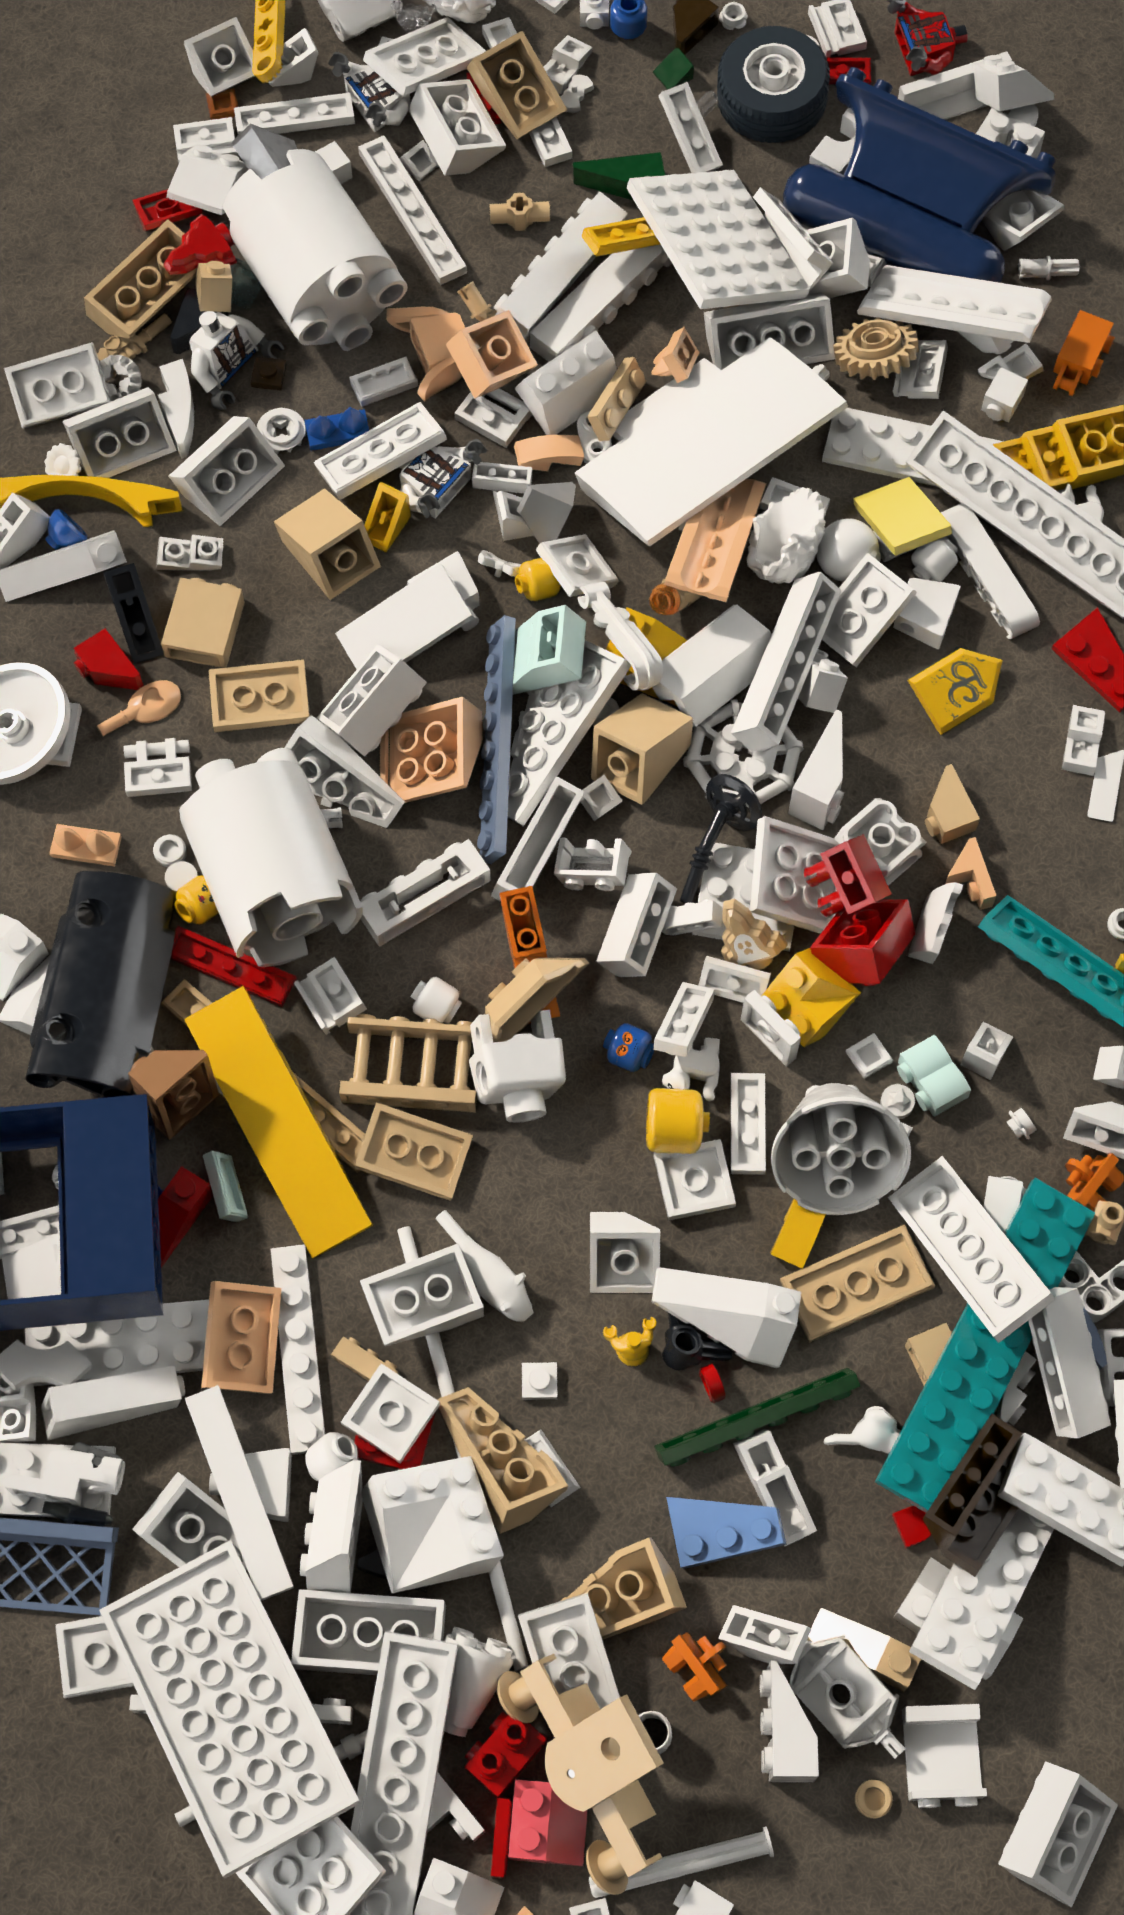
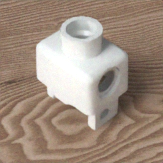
M550 1010L539 1011L530 1021L533 1035L531 1033L515 1034L510 1040L493 1043L489 1014L478 1015L470 1025L474 1054L469 1059L477 1098L482 1104L504 1103L506 1120L508 1122H526L545 1116L547 1112L544 1100L549 1099L566 1081L562 1039L554 1038Z

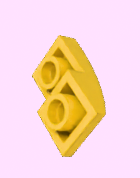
M793 1199L784 1218L785 1222L770 1252L771 1255L803 1269L826 1214L807 1210L799 1206L797 1200Z

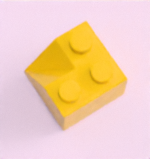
M808 948L796 953L761 997L763 995L767 996L776 1006V1012L784 1021L789 1019L796 1025L800 1032V1044L805 1047L822 1039L861 992L852 983L845 981L811 954V950Z

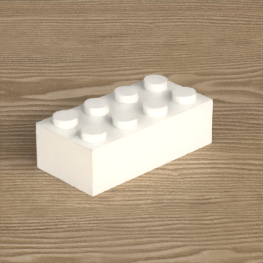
M299 1589L291 1663L294 1669L377 1675L384 1632L389 1631L443 1641L446 1614L445 1601Z

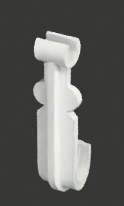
M598 582L580 586V589L585 594V596L578 597L580 606L583 609L592 608L595 611L594 624L600 628H606L605 634L634 670V673L624 676L623 680L634 691L648 690L658 685L663 676L661 657L636 624L629 621L630 613L624 608H616L610 601L611 594L608 585L605 582Z

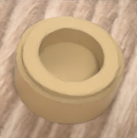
M868 1780L862 1783L855 1793L856 1807L867 1818H881L889 1812L892 1806V1793L889 1787L879 1780Z

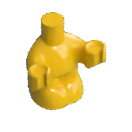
M650 1317V1320L645 1318L642 1324V1334L632 1331L620 1337L617 1336V1329L614 1325L611 1328L604 1327L603 1336L606 1340L610 1341L619 1359L625 1365L631 1367L638 1366L645 1362L648 1356L649 1346L653 1341V1331L656 1329L657 1322L653 1317Z

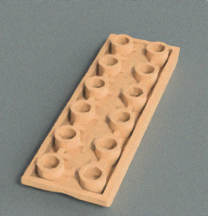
M745 479L688 519L668 569L664 585L710 599L727 602L753 526V518L757 515L767 483L754 479Z

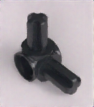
M668 1313L669 1329L665 1332L666 1345L662 1352L663 1360L668 1367L679 1371L685 1370L690 1365H699L701 1360L729 1361L732 1359L733 1349L720 1341L716 1343L711 1339H702L701 1334L691 1327L690 1323L686 1324ZM678 1346L683 1347L686 1351L681 1350Z

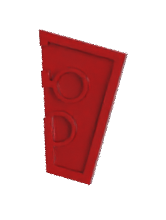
M1097 607L1054 643L1052 650L1120 713L1124 710V654Z

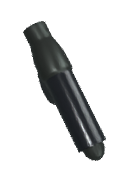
M45 1501L42 1513L51 1514L71 1524L85 1522L105 1526L113 1522V1517L105 1511L75 1506L64 1502Z

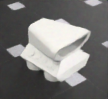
M875 798L846 823L834 838L841 844L864 834L888 886L922 857L920 848L927 843L921 837L917 826L905 822L897 814L896 807L891 802L881 798Z

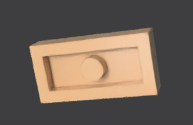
M685 327L675 331L668 346L655 357L653 361L655 367L651 372L652 375H673L677 383L688 379L700 352Z
M57 824L49 854L53 858L115 867L122 836L120 833Z

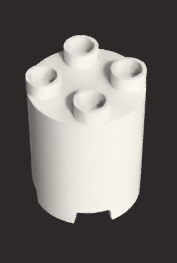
M305 149L288 150L286 156L291 165L271 173L262 180L249 169L232 186L222 206L230 220V235L235 246L302 345H323L337 341L343 350L350 351L370 339L373 332L370 323L386 307L401 300L408 286L398 272L395 263L325 160L314 151Z
M290 748L274 749L261 756L256 763L235 768L230 759H218L202 766L195 774L200 789L180 807V821L237 958L244 956L243 950L245 949L250 950L259 967L282 965L308 955L304 936L323 929L333 921L341 934H347L353 929L362 916V904L305 773L299 766L293 750Z

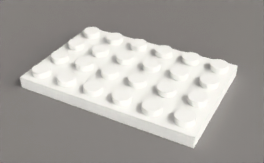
M734 170L629 178L627 190L700 309L807 298L810 290L809 286Z

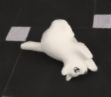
M873 1406L866 1410L864 1418L857 1423L852 1434L835 1433L826 1437L824 1444L861 1445L865 1448L889 1454L901 1430L897 1429V1422L883 1407Z

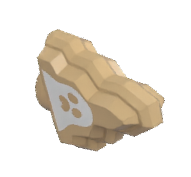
M735 898L724 901L722 921L726 929L722 934L725 945L721 949L724 960L742 966L748 965L749 968L757 970L766 968L773 961V958L787 947L786 940L779 931L771 930L765 921L755 919L749 908Z

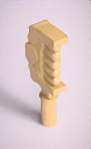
M164 313L145 329H142V332L138 335L134 334L130 338L111 336L104 342V348H100L97 353L99 361L109 357V355H123L134 359L141 352L146 353L148 350L145 344L148 341H152V338L172 323L171 319ZM114 370L112 378L116 376V370Z

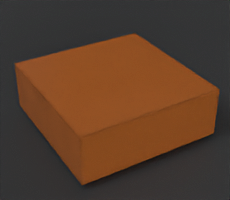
M234 88L227 89L212 97L206 93L211 120L235 117L234 108L238 107Z

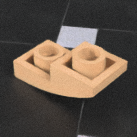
M578 435L537 436L517 441L514 445L518 466L532 467V470L548 471L551 463L581 466L584 460V453Z

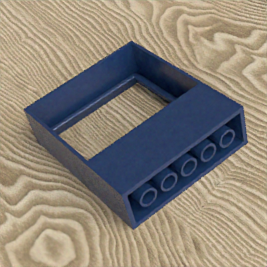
M147 1094L0 1107V1152L57 1147L61 1271L60 1295L0 1300V1331L164 1315L155 1120Z

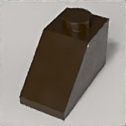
M676 0L673 6L675 49L679 48L686 55L718 25L719 6L710 0Z

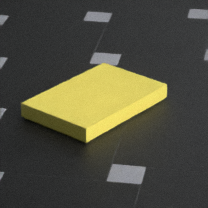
M910 477L853 498L857 511L895 556L952 534L951 524Z

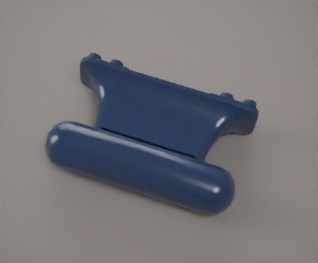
M851 67L847 75L841 74L836 82L837 97L842 104L853 111L856 121L855 143L849 164L844 175L817 164H807L796 169L788 178L783 192L784 206L799 223L811 228L854 218L867 254L884 258L885 262L889 265L1001 283L1005 272V262L1000 250L990 241L973 233L985 215L1004 197L1021 190H1030L1045 195L1050 194L1055 186L1056 173L1052 167L1056 159L1045 152H1040L1037 159L1026 154L1028 146L1019 140H1012L1010 146L997 141L993 142L897 99V96L890 94L893 89L890 83L882 79H878L874 86L863 82L866 74L858 68Z

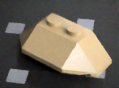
M535 958L531 962L524 959L512 971L516 977L507 986L501 982L488 995L492 1001L485 1006V1014H489L493 1043L508 1041L515 1034H518L589 962L585 958Z

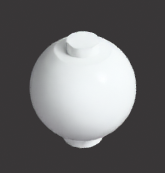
M840 519L831 523L827 528L824 527L825 534L818 545L817 560L821 569L831 578L844 582L867 553L880 562L881 554L879 553L877 537L865 523L856 519Z

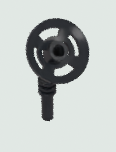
M719 774L714 776L707 784V800L715 814L700 845L695 846L694 850L697 853L692 854L694 860H690L689 864L692 867L682 891L680 902L685 904L693 902L703 872L709 868L706 865L711 862L709 856L714 854L711 850L724 824L726 823L737 830L749 831L754 829L758 824V819L762 818V808L757 796L747 784L734 776ZM721 786L734 789L738 792V795L723 792ZM745 803L748 804L749 809H750V813H751L750 819L746 818V817H747V814H748V810H747V806H746Z

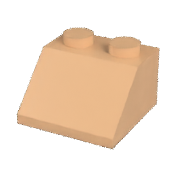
M509 310L461 329L446 343L474 399L501 388L538 365Z

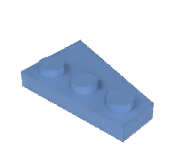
M666 1497L679 1563L683 1569L787 1545L780 1511L776 1507Z

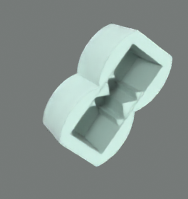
M935 1035L900 1053L898 1059L900 1065L897 1066V1071L906 1084L909 1082L913 1084L917 1090V1093H915L916 1100L924 1111L929 1109L935 1117L969 1097L971 1088L958 1067L952 1062L945 1047Z

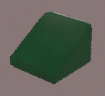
M676 48L655 68L653 74L668 90L692 80L694 66L682 51Z

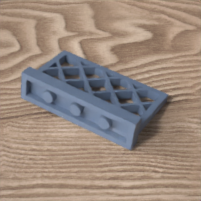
M0 1517V1549L2 1551L0 1552V1559L6 1556L17 1570L3 1584L0 1582V1592L6 1598L0 1599V1607L101 1615L99 1610L108 1606L115 1542H117L119 1528ZM1 1540L14 1542H12L8 1547H6ZM20 1542H28L37 1555L22 1567L10 1551ZM36 1543L49 1545L43 1550H41ZM56 1545H64L73 1558L57 1570L45 1554ZM72 1546L85 1548L77 1554ZM91 1548L106 1549L104 1565L95 1573H92L81 1557ZM41 1558L53 1575L37 1587L25 1571ZM77 1561L89 1578L73 1590L61 1574ZM103 1572L102 1584H101L100 1581H99L96 1577L99 1576V1575ZM20 1575L33 1590L22 1601L14 1600L6 1590V1587ZM56 1578L69 1593L58 1604L49 1603L41 1592ZM90 1582H93L101 1592L99 1607L85 1606L76 1595ZM37 1595L42 1602H31L29 1600ZM72 1598L77 1605H65V1603Z

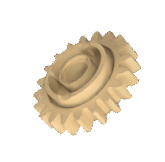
M880 318L870 321L864 319L861 324L852 323L853 329H843V336H837V343L833 344L836 365H840V371H848L850 377L859 373L861 380L866 376L876 380L878 376L889 378V374L892 372L899 374L901 373L900 366L909 368L910 361L916 360V353L919 352L917 332L912 331L911 324L904 326L903 322L897 321L893 323L892 320H881Z

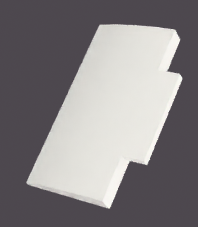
M769 337L723 370H720L703 358L693 366L688 379L679 383L673 379L628 410L613 434L619 442L577 470L575 475L580 488L587 496L650 547L848 407L847 401L805 363Z

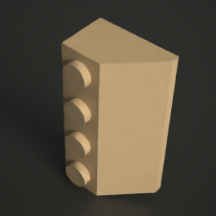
M167 219L84 297L86 316L110 335L124 338L132 337L196 276L197 268L185 274L169 275L163 265L170 252L182 244V235L185 233Z

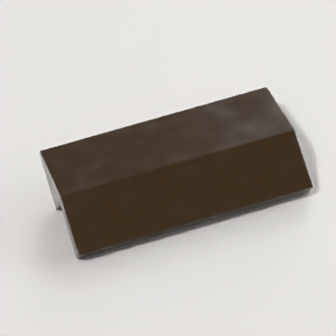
M994 1414L990 1415L923 1517L924 1523L943 1556L974 1577L978 1574L1019 1509L997 1495L1015 1445L1023 1433Z

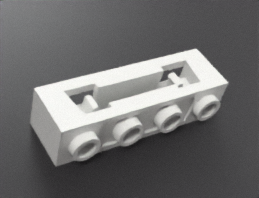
M469 839L463 843H454L444 851V854L436 859H427L420 863L414 872L407 876L400 875L394 878L388 884V887L380 892H371L364 896L360 901L363 907L360 919L380 947L490 882V869ZM449 872V880L404 906L405 911L399 914L400 908L398 906L443 880V875Z

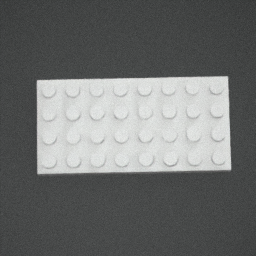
M231 1540L99 1610L224 1878L233 1875L360 1804L355 1790Z

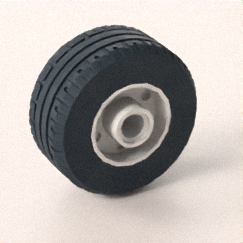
M782 26L756 28L736 38L723 53L718 67L717 101L720 113L726 119L727 124L735 129L736 132L749 139L767 143L790 141L809 132L820 121L827 105L830 68L825 53L807 35L795 29Z

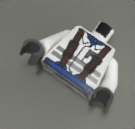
M334 52L328 64L334 66L332 72L336 77L344 75L346 93L351 94L352 103L372 130L376 132L385 125H400L410 106V94L402 96L368 65L349 62L344 54Z
M207 311L199 317L202 327L189 341L192 351L191 373L206 393L210 391L212 394V406L215 409L224 410L227 408L222 402V397L230 404L235 402V397L232 392L220 391V389L258 351L256 345L259 344L261 346V354L264 357L274 359L277 358L271 354V346L273 345L278 350H284V347L279 341L265 339V333L248 319L234 314L226 316L220 312Z
M474 439L466 447H433L401 465L400 468L403 470L400 473V491L409 495L410 511L422 513L425 518L432 516L436 519L471 479V463L469 462L473 461L474 464L478 465L482 461L479 454L487 452L479 439Z

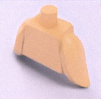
M425 306L387 308V322L401 331L410 333V338L426 374L417 392L424 402L463 377L446 346V343L465 328L460 314Z

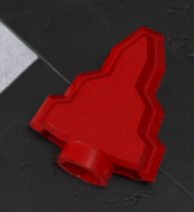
M201 214L190 223V230L182 235V244L170 252L163 264L169 275L188 273L198 268L199 263L220 261L224 264H230V266L237 263L230 248L234 245L229 229L223 223L215 226L210 219Z

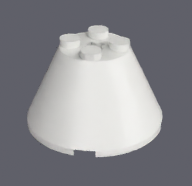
M840 1083L815 1085L808 1088L803 1100L779 1130L771 1153L773 1174L783 1193L787 1192L792 1198L797 1200L799 1206L827 1215L852 1214L878 1205L880 1198L892 1189L894 1191L898 1189L907 1175L911 1161L910 1141L900 1120L887 1108L862 1094L856 1086Z

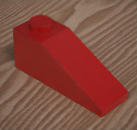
M182 1166L158 1199L161 1268L213 1197L210 1184Z

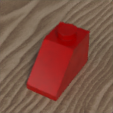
M106 628L73 648L77 658L73 662L76 669L83 678L89 676L94 684L138 690L144 686L140 673Z

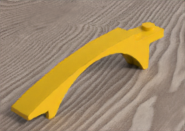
M32 475L0 478V509L13 492L30 501L57 495H83L98 498L125 510L143 527L153 526L152 515L182 511L178 491L154 485L92 476Z

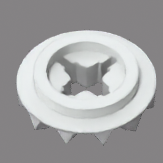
M109 355V357L99 361L105 381H109L113 377L114 370H116L118 375L128 376L119 382V390L115 384L106 383L111 402L140 390L141 373L138 366L130 358L123 355Z
M276 408L266 412L257 424L258 430L277 454L284 450L291 452L293 447L301 446L302 439L306 436L303 418L297 412L287 408ZM286 426L288 435L280 434L277 437L275 428L282 429Z

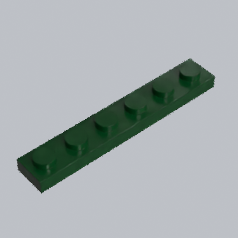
M844 1368L657 1444L654 1448L659 1460L665 1466L668 1464L671 1467L679 1466L688 1462L691 1459L690 1455L700 1451L711 1453L723 1447L722 1442L732 1438L742 1440L751 1437L756 1433L755 1429L767 1424L768 1427L783 1424L788 1420L787 1416L798 1411L801 1414L815 1411L820 1407L819 1403L830 1398L834 1401L847 1398L852 1395L853 1389L860 1387V1383L855 1372L849 1368Z

